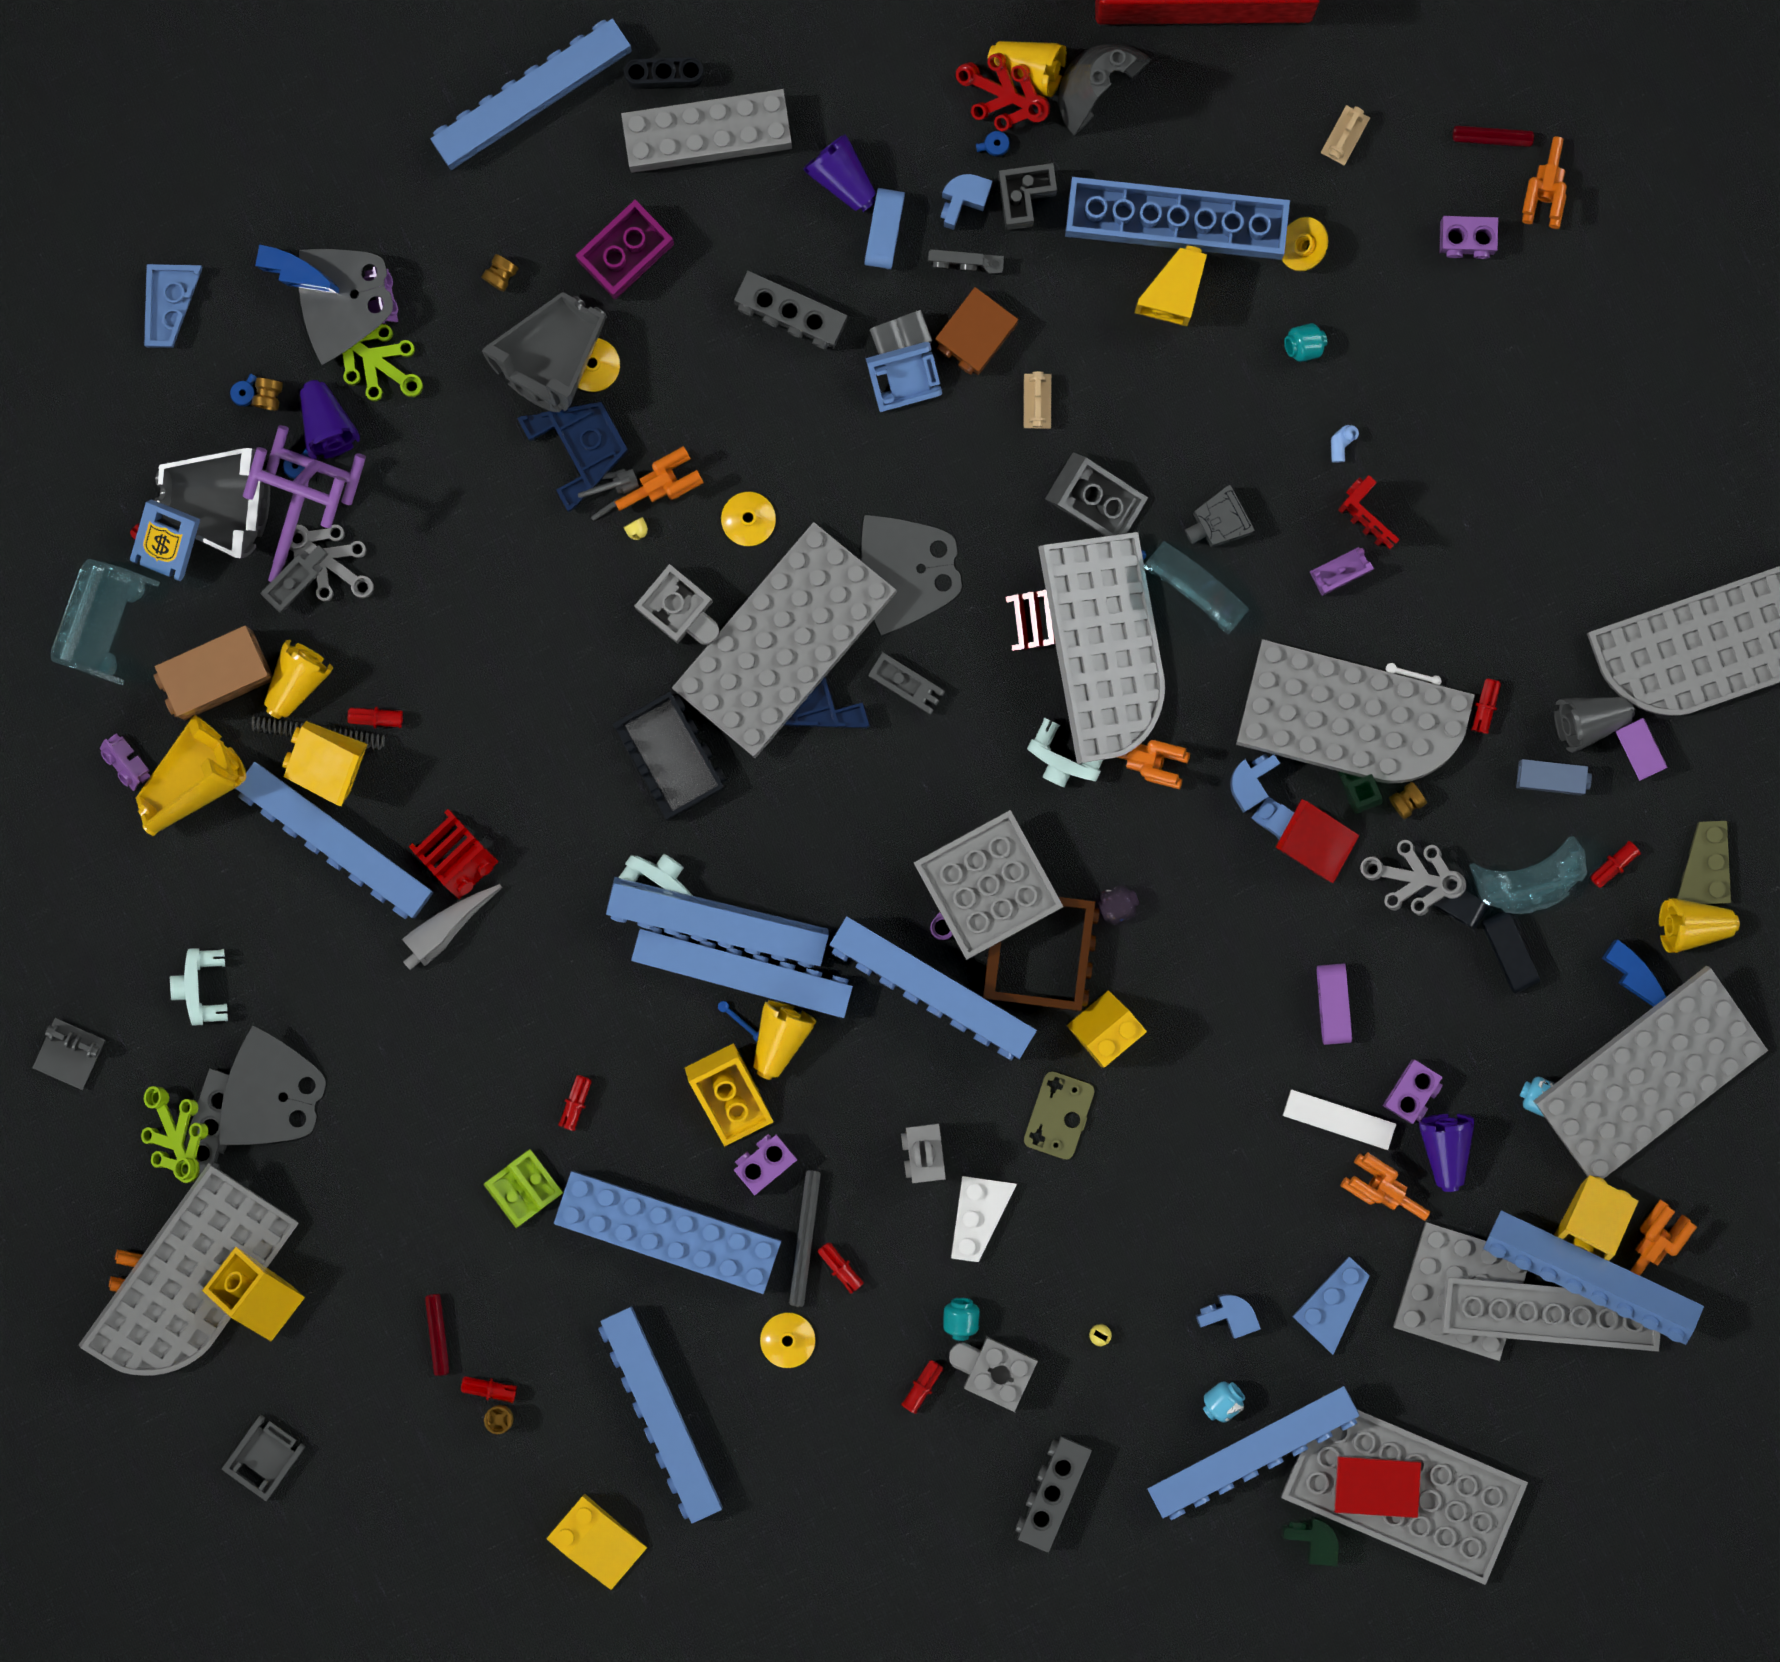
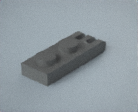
M883 652L868 675L930 715L934 710L930 706L925 705L926 701L928 700L936 706L939 703V700L933 697L931 693L934 691L940 696H943L945 693L943 689Z

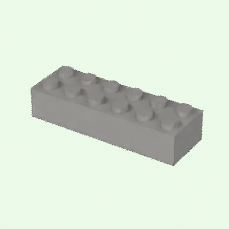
M783 89L621 113L631 173L792 149Z

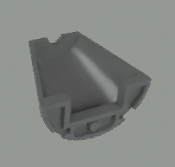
M1115 43L1092 47L1077 56L1066 69L1059 87V109L1069 131L1075 136L1094 117L1090 111L1100 95L1111 85L1109 76L1112 72H1125L1133 79L1151 59L1134 47Z
M562 292L491 342L482 352L497 374L503 372L505 378L510 381L508 385L521 396L546 410L560 412L563 409L566 411L573 401L607 316L597 307L585 308V303L579 297H571Z
M243 448L159 465V471L156 474V485L160 487V496L156 497L154 501L199 518L200 523L195 539L236 558H245L255 550L256 544L253 543L256 537H262L270 506V485L258 481L254 498L249 500L243 497L256 449ZM162 515V518L157 520L179 530L181 525L180 521Z

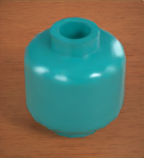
M1314 323L1293 327L1288 332V336L1285 337L1286 352L1298 362L1319 358L1324 352V346L1327 345V336Z
M968 1298L952 1299L951 1303L947 1304L944 1308L943 1329L945 1332L953 1335L952 1338L959 1341L968 1340L969 1336L976 1334L979 1330L980 1311L978 1306L973 1304V1301Z

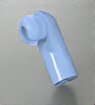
M1345 425L1331 437V459L1333 463L1345 462V447L1358 438L1359 430L1357 427Z

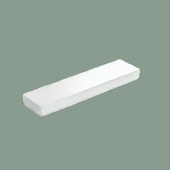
M1294 1090L1290 1091L1282 1115L1385 1150L1389 1148L1396 1127L1395 1123Z

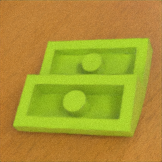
M531 1149L483 1184L516 1228L563 1193Z

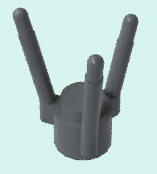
M621 469L616 472H609L601 479L613 478V482L580 492L578 497L582 498L616 488L618 494L623 493V495L616 499L618 500L637 490L639 485L633 469L628 471ZM616 500L592 515L591 519L596 520L615 508Z

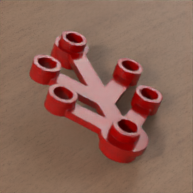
M995 53L989 56L988 66L997 72L1002 85L980 75L979 68L974 63L968 62L957 68L956 79L960 84L964 86L973 84L998 96V98L989 102H979L972 106L971 114L976 120H982L989 113L1012 103L1022 109L1010 115L1003 113L997 116L994 120L997 130H1008L1013 124L1027 118L1032 122H1041L1048 117L1050 104L1045 97L1037 95L1029 77L1030 70L1025 64L1014 66L1010 76L1006 66V58L1002 53ZM995 57L1000 61L999 66L994 63ZM1018 68L1023 71V77L1018 75ZM963 71H966L968 74L967 80L963 76ZM1012 78L1021 83L1025 96L1017 93ZM1033 104L1038 107V113H1035L1033 110ZM978 107L982 108L983 115L978 113ZM1001 118L1006 120V127L1001 124Z

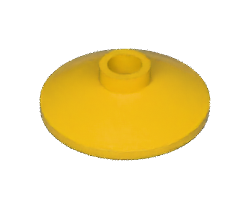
M1303 217L1287 226L1285 253L1282 258L1287 267L1295 271H1306L1315 267L1323 259L1328 247V234L1323 224L1314 218Z
M598 338L590 359L597 360V366L594 368L586 367L578 386L579 389L587 392H599L608 388L614 383L620 371V359L617 351L610 343Z
M742 492L730 498L725 504L721 515V523L725 534L734 543L742 546H755L763 543L772 534L776 523V516L772 504L764 496L755 492ZM746 513H751L753 515L752 522L746 523L743 520V516Z
M778 1314L772 1317L763 1327L760 1337L761 1349L765 1357L774 1365L782 1368L797 1367L806 1362L813 1353L815 1347L814 1330L810 1323L798 1314ZM783 1337H792V1345L785 1346L782 1343Z

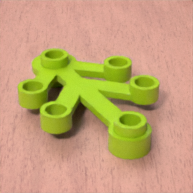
M381 324L350 349L342 353L345 366L343 378L351 386L357 385L361 380L360 373L355 369V352L363 358L367 382L365 393L369 400L379 401L383 395L382 389L378 386L376 368L399 383L402 392L406 396L416 397L423 390L421 379L414 374L405 375L383 359L398 355L405 358L411 357L415 352V347L411 341L403 340L399 344L368 348L361 343L373 339H379L382 342L389 341L393 336V331L386 324ZM383 328L389 330V334L385 338L379 335L380 330ZM409 344L411 346L409 353L401 351L403 345ZM351 372L357 374V378L353 382L347 380V376ZM410 382L417 383L415 391L407 389ZM372 388L379 390L377 397H370L369 392Z
M149 1087L144 1094L145 1105L148 1108L157 1109L167 1136L160 1134L156 1128L147 1127L142 1131L141 1139L145 1144H157L174 1150L177 1160L170 1158L167 1152L155 1151L151 1156V1164L156 1168L171 1169L175 1177L181 1182L191 1183L196 1180L200 1171L199 1162L196 1159L200 1140L205 1139L208 1135V1127L205 1124L193 1123L189 1129L191 1137L186 1151L184 1141L190 1117L198 1112V1103L191 1099L181 1101L179 1105L180 1115L176 1127L167 1106L169 1102L168 1092L162 1087Z

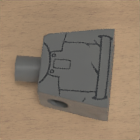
M1231 485L1225 487L1195 510L1193 515L1197 524L1185 529L1191 544L1206 538L1210 547L1249 536L1255 531Z

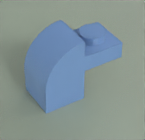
M972 174L960 175L952 179L942 192V198L951 201V203L945 202L940 218L945 219L944 227L952 230L955 229L962 205L984 211L992 187V181Z
M1266 754L1260 756L1252 762L1255 766L1253 768H1250L1247 761L1244 760L1234 770L1230 783L1231 792L1243 813L1269 797L1257 778L1280 764L1275 754L1269 758Z
M1268 797L1252 816V819L1280 840L1294 812Z
M1232 1294L1218 1295L1220 1307H1216L1214 1303L1201 1308V1314L1196 1315L1200 1327L1226 1318L1233 1338H1238L1261 1329L1250 1304Z

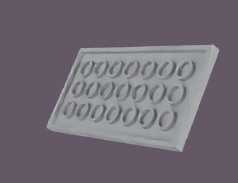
M813 522L722 628L717 639L704 649L674 684L672 689L756 758L894 597L897 590Z
M1705 966L1533 1102L1587 1177L1591 1175L1604 1179L1768 1050L1713 970Z
M1358 1410L1360 1416L1355 1418L1357 1424L1344 1431L1339 1426L1331 1431L1332 1437L1319 1444L1314 1439L1306 1444L1307 1450L1298 1454L1281 1498L1484 1585L1487 1583L1528 1482L1360 1410ZM1337 1456L1421 1462L1418 1518L1335 1513Z

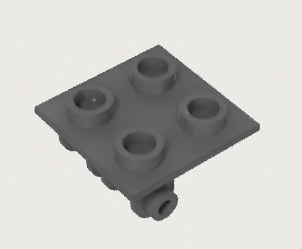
M55 1018L52 1025H49L45 1032L47 1037L33 1065V1069L83 1090L105 1040Z

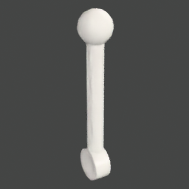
M1389 663L1386 666V672L1406 675L1436 685H1440L1442 682L1441 678L1436 675L1430 677L1397 668L1393 663Z

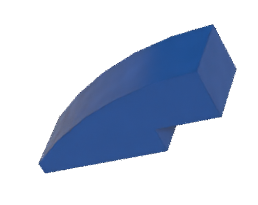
M259 245L255 266L265 272L280 274V282L287 286L339 294L340 288L329 277L309 263L277 248Z
M1614 940L1602 959L1624 973L1618 982L1620 985L1654 1007L1666 998L1657 979L1646 964L1621 941Z

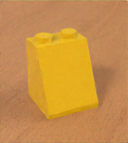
M1186 246V249L1180 248L1139 298L1135 313L1188 326L1207 254H1203L1202 249L1194 246Z
M305 721L301 728L296 727L291 742L295 743L293 752H287L282 765L283 768H286L284 777L324 799L342 806L351 792L368 744Z
M1109 990L1066 1025L1101 1068L1106 1067L1147 1032L1133 1014Z
M1589 1175L1580 1185L1554 1236L1610 1261L1616 1254L1638 1204V1200L1632 1198L1628 1192L1617 1190L1608 1185L1604 1179Z
M238 1247L233 1249L202 1290L232 1319L269 1341L274 1339L305 1298L291 1284Z

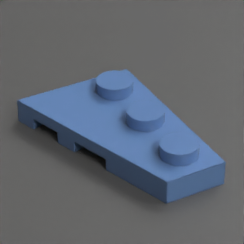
M147 264L145 347H174L203 268L201 265Z
M1348 1256L1292 1316L1332 1355L1339 1344L1369 1275Z

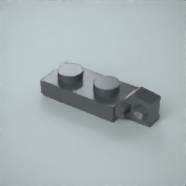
M930 249L928 252V262H933L934 268L949 269V264L960 265V270L976 271L977 266H981L988 274H997L1003 271L1004 256Z
M318 545L310 554L306 551L301 555L298 554L260 594L278 612L282 613L319 575V572L323 569L319 564L328 556V553Z

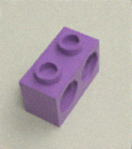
M1443 216L1441 219L1440 253H1446V257L1462 258L1463 254H1474L1476 259H1488L1490 255L1496 253L1498 246V218ZM1450 232L1459 233L1462 237V242L1459 244L1452 243L1448 238V234ZM1480 232L1485 233L1489 237V243L1486 245L1479 244L1476 240V234Z
M1411 1059L1382 1106L1410 1124H1413L1415 1120L1419 1122L1428 1110L1425 1106L1430 1097L1434 1099L1443 1085L1439 1082L1442 1077L1415 1059ZM1421 1073L1425 1074L1429 1079V1084L1425 1089H1419L1415 1084V1078ZM1407 1096L1414 1101V1108L1408 1113L1404 1112L1400 1107L1401 1100Z
M769 1134L756 1144L759 1149L755 1153L750 1155L747 1151L735 1161L738 1167L734 1171L754 1195L798 1160L777 1134L773 1138ZM778 1146L783 1153L781 1160L777 1162L770 1161L767 1157L768 1148ZM752 1163L759 1165L761 1168L760 1177L754 1180L748 1178L745 1172L746 1167Z

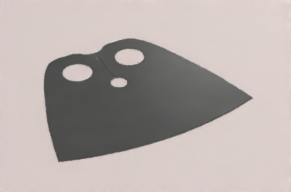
M339 249L299 250L300 259L321 271L340 288L339 294L299 288L304 322L321 365L350 349L379 327L391 314L393 302L391 293L386 290L384 285L387 271L385 262L380 256L368 252ZM367 264H373L377 268V275L372 281L364 280L361 275L363 267ZM355 289L358 290L359 296L356 299H352L350 292ZM374 296L380 297L384 302L383 309L379 313H371L368 309V302Z
M864 516L862 562L897 590L894 597L874 619L881 635L899 629L949 603L960 593L962 589L961 575L954 567L957 546L955 538L951 534L935 527L880 516ZM937 540L943 541L947 546V553L941 558L934 557L930 552L931 544ZM919 564H923L926 567V571L922 574L916 570ZM946 574L951 578L952 586L949 590L939 591L935 587L934 583L938 575Z
M252 1026L235 1058L226 1084L220 1117L219 1144H263L293 1140L310 1134L317 1118L314 1105L322 1098L326 1086L322 1073L312 1063L286 1044L259 1028ZM304 1077H310L315 1081V1090L310 1094H303L298 1088L299 1081ZM285 1092L289 1098L285 1102H281L278 1099L279 1094ZM295 1110H301L306 1115L305 1124L299 1128L293 1127L289 1122V1116Z

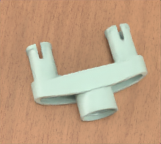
M1044 718L1035 739H1031L1027 748L1032 754L1048 764L1043 778L1064 788L1070 775L1097 781L1101 772L1099 768L1103 760L1077 764L1050 751L1051 748L1049 746L1060 725L1055 722L1051 724V720Z
M666 854L662 855L657 864L639 856L630 855L625 863L627 866L619 876L621 879L636 882L640 875H645L664 889L693 896L676 879L684 867Z
M199 948L188 949L184 975L170 976L171 1000H186L192 1025H203V1022L228 1021V1014H216V1012H227V1004L202 1006V1003H199L198 970H200V967H225V959H213L214 957H225L224 949L199 951Z

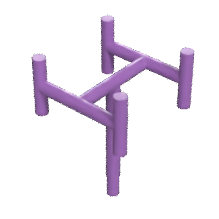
M282 425L278 426L265 471L262 468L267 450L261 447L256 448L243 497L249 500L254 498L258 481L293 493L268 581L272 582L283 570L304 499L307 498L326 505L321 526L331 528L345 482L347 484L341 502L346 505H352L366 456L358 453L355 454L351 471L348 472L284 448L289 428ZM280 458L305 467L293 481L276 475ZM316 472L334 478L330 494L308 487L310 478Z

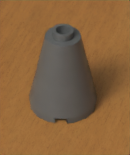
M1624 697L1559 699L1555 704L1560 706L1558 711H1554V718L1561 742L1567 741L1570 747H1566V749L1573 753L1630 724L1635 712L1632 703Z

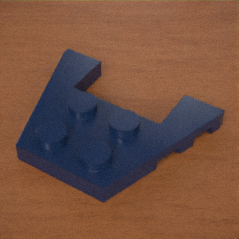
M602 402L570 407L566 411H548L517 418L529 441L555 428L581 476L556 489L568 512H571L585 498H579L578 493L594 488L628 452Z
M825 677L784 724V726L870 727L863 702L838 710L834 709Z

